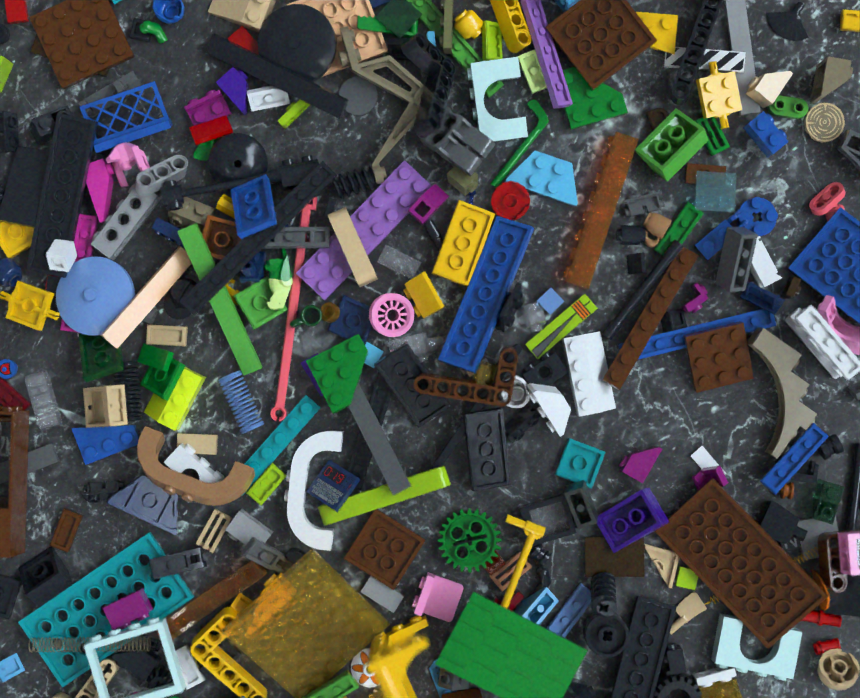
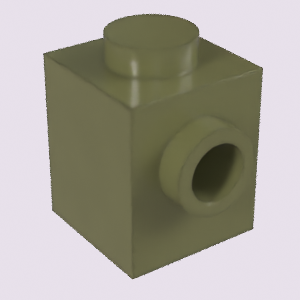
M454 166L447 173L448 183L464 196L469 192L472 193L478 187V174L476 172L469 176Z

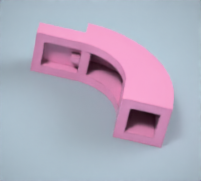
M826 295L823 302L818 306V313L852 353L860 355V327L846 322L838 314L834 296Z

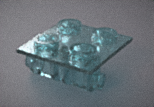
M697 171L696 198L693 200L695 210L735 212L736 173Z

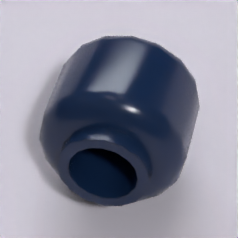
M11 258L0 259V284L4 287L15 286L17 280L21 281L22 269Z

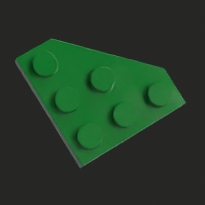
M575 67L563 70L573 102L571 106L564 107L571 130L628 113L623 94L604 83L595 90H592Z
M359 334L306 360L333 414L351 405L364 362L368 355V350Z

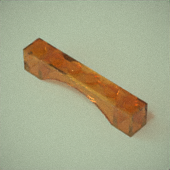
M250 560L168 617L166 621L172 640L216 608L263 578L267 574L264 567Z

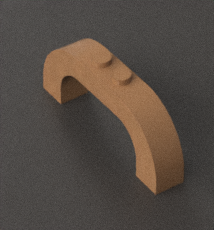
M145 426L138 440V459L147 478L162 488L164 492L170 495L178 494L188 502L196 501L213 506L230 503L247 491L255 477L254 468L235 461L231 472L224 480L217 483H205L169 469L158 461L160 450L166 441L162 432Z

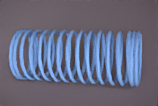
M239 370L220 378L218 383H221L220 386H224L221 390H226L223 394H228L225 398H230L227 402H232L229 406H234L231 408V411H236L232 414H238L234 418H240L236 423L242 422L238 427L244 426L240 429L241 434H244L264 425V421H260L262 418L252 420L260 416V414L248 417L258 412L257 409L246 413L256 408V405L244 409L254 404V401L242 405L252 400L253 397L240 401L250 396L251 393L236 398L248 392L249 389L234 394L248 385L232 390L246 383V381L230 386L244 379V377L228 382L242 375V372Z

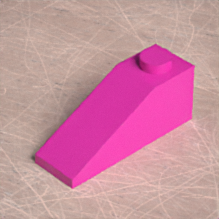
M105 159L90 163L86 180L98 220L102 224H104L109 216L114 183L112 176L114 174L113 166L111 163H107Z

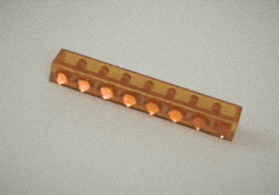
M619 132L609 136L606 145L609 150L607 155L604 154L601 159L600 166H603L601 174L597 173L594 184L597 186L595 192H591L587 203H590L588 211H584L581 221L584 222L582 230L578 229L575 240L578 243L576 248H572L569 259H572L570 267L566 266L563 278H566L564 283L584 290L589 289L639 139Z

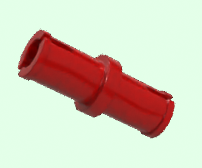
M812 610L801 621L816 623L818 626L824 624L840 628L842 617L841 615L825 613L823 610Z

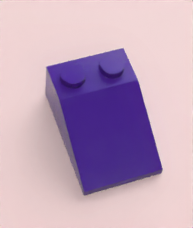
M650 488L641 489L600 514L597 520V525L613 553L669 523L668 518Z

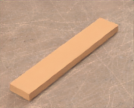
M179 246L101 334L113 347L118 348L192 264L186 250Z

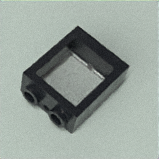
M564 493L518 506L522 520H528L546 527L543 537L535 539L532 546L576 534L575 528H577L574 517L571 516L570 507Z

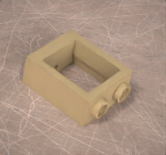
M124 385L83 388L86 428L128 425Z

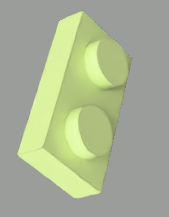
M535 49L518 56L519 64L531 93L534 94L546 89L547 86Z

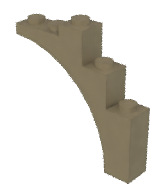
M757 327L747 341V344L766 363L776 385L779 405L778 419L772 440L765 452L778 459L779 456L786 452V446L790 440H793L798 434V428L807 430L815 422L817 413L799 402V399L806 395L810 384L791 372L792 369L798 366L799 358L802 354L766 329Z

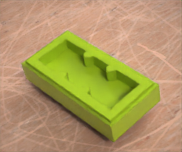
M483 21V61L503 59L502 33L498 22Z
M302 100L296 103L292 102L286 108L287 112L278 120V123L286 129L310 104Z
M272 463L247 491V494L262 506L287 475Z

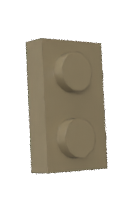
M184 197L182 209L168 211V222L172 225L185 228L197 223L203 234L207 215L213 216L215 208Z

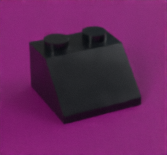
M52 546L18 567L25 595L39 607L73 585L68 569Z

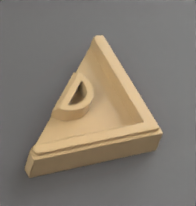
M644 544L645 550L669 588H672L680 557L673 550Z

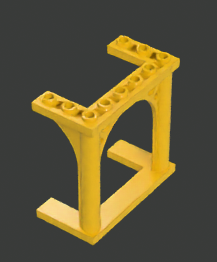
M417 615L411 618L409 623L405 625L402 623L392 627V631L388 633L382 631L374 635V639H372L366 666L370 673H374L385 698H417L407 676L406 668L410 660L420 650L429 646L425 634L422 636L420 634L415 635L417 631L429 626L426 615L422 617Z

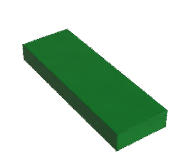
M687 202L653 251L663 256L674 239L683 244L704 212Z

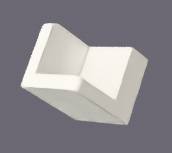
M60 239L53 241L46 253L50 270L70 271L77 258L74 241Z

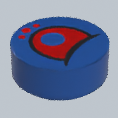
M10 359L1 360L0 377L3 379L13 378L18 371L17 364Z

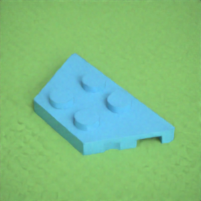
M534 151L506 179V181L519 182L528 191L575 207L578 204L571 162Z

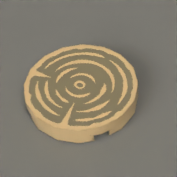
M819 103L812 107L804 119V127L807 134L814 141L821 143L830 142L842 133L845 125L844 115L841 110L830 103Z

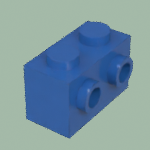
M764 111L743 127L767 158L788 143L785 132L782 129H778L771 115L766 114Z

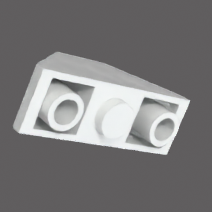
M532 383L526 385L530 390L528 396L534 404L537 402L540 406L537 408L538 412L543 418L547 417L548 422L546 424L551 432L556 431L560 437L564 435L571 408L563 395L554 386Z

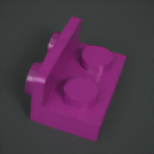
M211 90L205 94V97L199 100L198 98L192 99L187 102L188 105L184 106L194 126L225 115L227 117L232 115L220 90Z

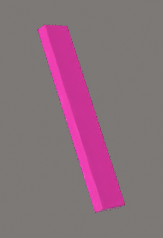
M79 214L74 239L77 258L74 263L83 258L93 257L94 247L91 243L93 242L94 234L97 232V216ZM62 319L60 330L77 332L70 328Z

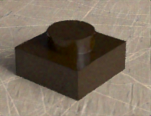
M794 276L789 277L781 296L788 299L797 296L801 289V285H799L801 279Z

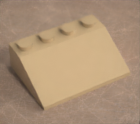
M212 0L208 13L259 33L263 23L271 15L276 0Z

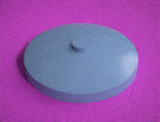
M97 256L83 258L73 263L66 278H60L56 290V304L64 322L73 330L90 336H101L105 329L135 297L134 284L128 272L115 261Z

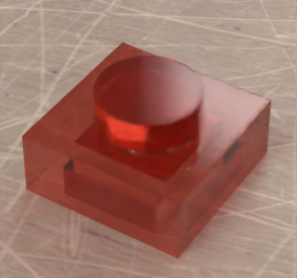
M496 550L495 553L498 555V558L491 557L493 564L486 562L487 569L485 570L490 576L506 565Z

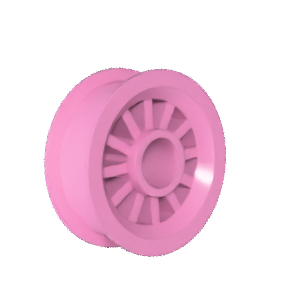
M386 293L377 297L371 304L369 320L372 327L378 333L388 337H398L405 334L411 328L414 321V309L410 301L404 296ZM393 309L396 317L393 320H389L387 313Z

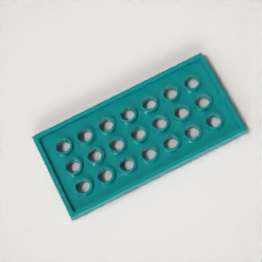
M151 532L18 622L29 639L31 637H35L36 641L38 637L40 640L42 637L45 639L46 651L49 650V639L50 651H41L39 654L62 688L91 668L86 653L80 652V650L79 652L71 651V638L73 636L69 633L70 627L78 629L77 639L79 640V637H81V643L83 637H85L86 643L87 637H94L98 632H103L106 636L109 635L108 632L113 629L106 614L102 612V606L118 600L119 593L129 595L136 591L134 584L141 582L144 585L147 597L155 601V607L148 613L149 617L139 622L137 619L133 620L131 625L134 623L146 624L148 623L147 620L159 617V620L163 619L195 597L180 574L162 577L159 581H154L150 577L149 563L147 565L140 563L139 558L142 554L147 555L149 559L166 556ZM124 566L132 567L133 574L131 576L124 574ZM108 577L116 579L117 584L115 587H110L107 584ZM163 587L171 589L172 594L170 597L162 595ZM92 588L99 589V598L91 596ZM76 599H81L84 602L83 609L75 607L74 602ZM60 610L66 611L68 615L67 620L59 619L58 612ZM91 615L95 618L93 626L86 623V616ZM44 621H47L51 624V630L49 632H46L42 629V623ZM53 637H58L59 639L62 637V640L66 637L64 652L52 651ZM68 637L70 638L69 651H67V650H68V649H67V638H68ZM98 650L96 653L99 662L104 660L106 657H108L115 651L113 650L112 652H100ZM66 654H70L73 657L74 661L72 664L65 663L64 656Z

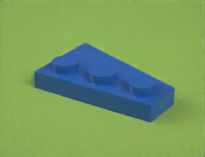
M135 425L71 428L85 465L138 445L140 437Z

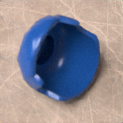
M153 0L152 8L156 17L161 22L167 24L176 23L184 16L185 7L182 0Z

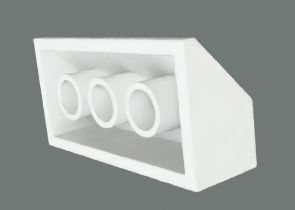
M601 332L562 339L577 416L580 417L615 409L612 386L602 381L608 371Z

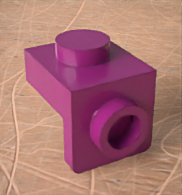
M694 283L691 285L697 296L681 306L685 313L690 311L692 313L697 312L703 307L701 304L709 299L706 295L708 292L702 284Z
M720 465L703 468L692 476L697 490H700L711 478H714L722 487L728 484Z

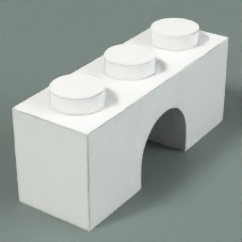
M180 444L164 461L170 469L180 473L187 468L196 470L199 474V480L205 483H217L225 479L219 471L216 470L214 472L209 467L210 463L205 458H199L194 454L196 450L189 444Z

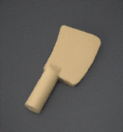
M696 592L689 594L676 607V612L680 617L672 623L671 635L693 617L707 609Z

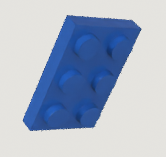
M266 174L231 189L237 235L241 239L277 224L270 180Z

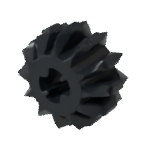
M161 665L151 671L146 680L149 683L148 689L173 683L169 666ZM176 694L164 698L174 697Z

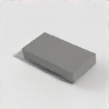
M372 576L369 577L361 590V593L393 613L404 598L403 594L395 589L392 590Z

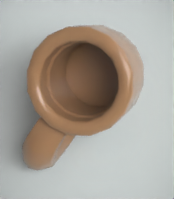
M650 212L642 225L646 231L645 244L648 247L658 245L659 240L664 237L672 220L661 214ZM647 232L656 236V240L650 239Z

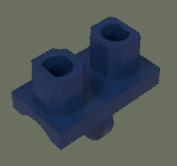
M265 251L259 252L241 270L239 277L241 283L246 281L260 282V279L264 277L263 267L267 256Z

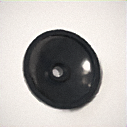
M232 133L223 136L214 144L209 154L208 166L214 181L221 183L259 176L267 172L268 159L263 146L255 138L243 133ZM240 160L242 162L241 167H235L234 162Z

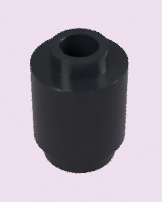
M621 225L620 229L616 230V241H620V245H640V243H645L646 231L640 225Z

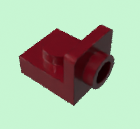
M518 588L514 591L508 609L511 611L524 598L523 593ZM496 595L493 597V601L501 605L502 600Z

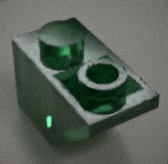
M818 479L813 495V519L833 525L844 486Z

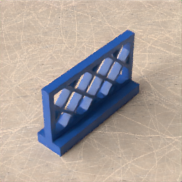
M155 81L79 106L84 119L98 122L102 112L113 116L109 126L98 122V125L108 130L104 137L97 139L95 135L93 146L96 153L115 147L120 143L130 142L169 129L173 126ZM153 87L155 93L153 101L142 97L144 89ZM131 94L138 98L134 107L123 103L126 95ZM140 99L151 104L147 114L136 109ZM110 100L119 104L115 114L104 109L106 103ZM121 105L132 110L128 120L117 115ZM153 105L161 109L163 117L156 119L149 116ZM94 107L100 110L96 120L88 117L87 108ZM134 112L145 116L142 124L136 125L130 122ZM115 118L126 123L122 131L111 128Z

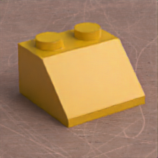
M425 271L404 284L406 288L403 291L408 300L413 299L415 303L413 309L417 317L422 316L425 319L444 308Z

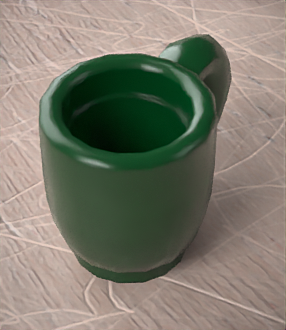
M315 305L305 306L301 311L300 318L291 321L290 327L295 328L303 323L309 327L318 325L322 320L320 308Z

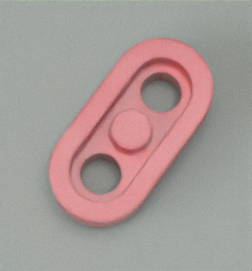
M833 182L819 192L809 203L812 213L817 216L824 215L840 202L846 194L843 185L839 182Z

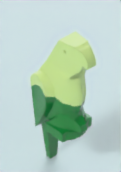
M285 248L281 249L282 259H270L264 265L265 270L269 271V286L273 294L270 302L267 301L266 304L273 310L284 308L293 283Z

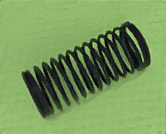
M138 361L123 362L124 370L114 373L120 374L115 375L114 378L124 379L114 380V382L121 383L115 385H124L125 391H128L125 392V399L128 400L126 401V409H128L126 411L132 414H127V421L142 420V416H132L142 414L141 411H135L142 409L141 407H132L141 405L142 403L135 402L140 401L141 398H131L138 397L141 394H128L140 391V389H131L140 387V385H128L139 383L140 381L131 380L137 379L139 376H127L138 374L139 372H124L139 369L138 367H127L138 365Z

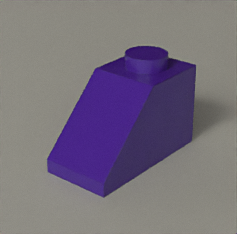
M232 67L216 81V84L236 107L246 115L248 111L247 90H249L246 80L248 77L242 70L237 71Z

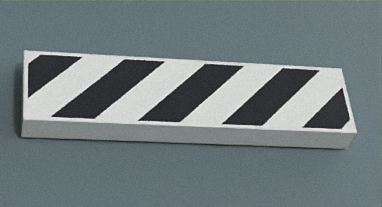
M675 47V54L665 52L664 67L679 68L686 48ZM706 49L699 70L710 71L708 63L717 61L719 72L735 71V73H743L746 52ZM696 55L688 56L691 60L698 59Z

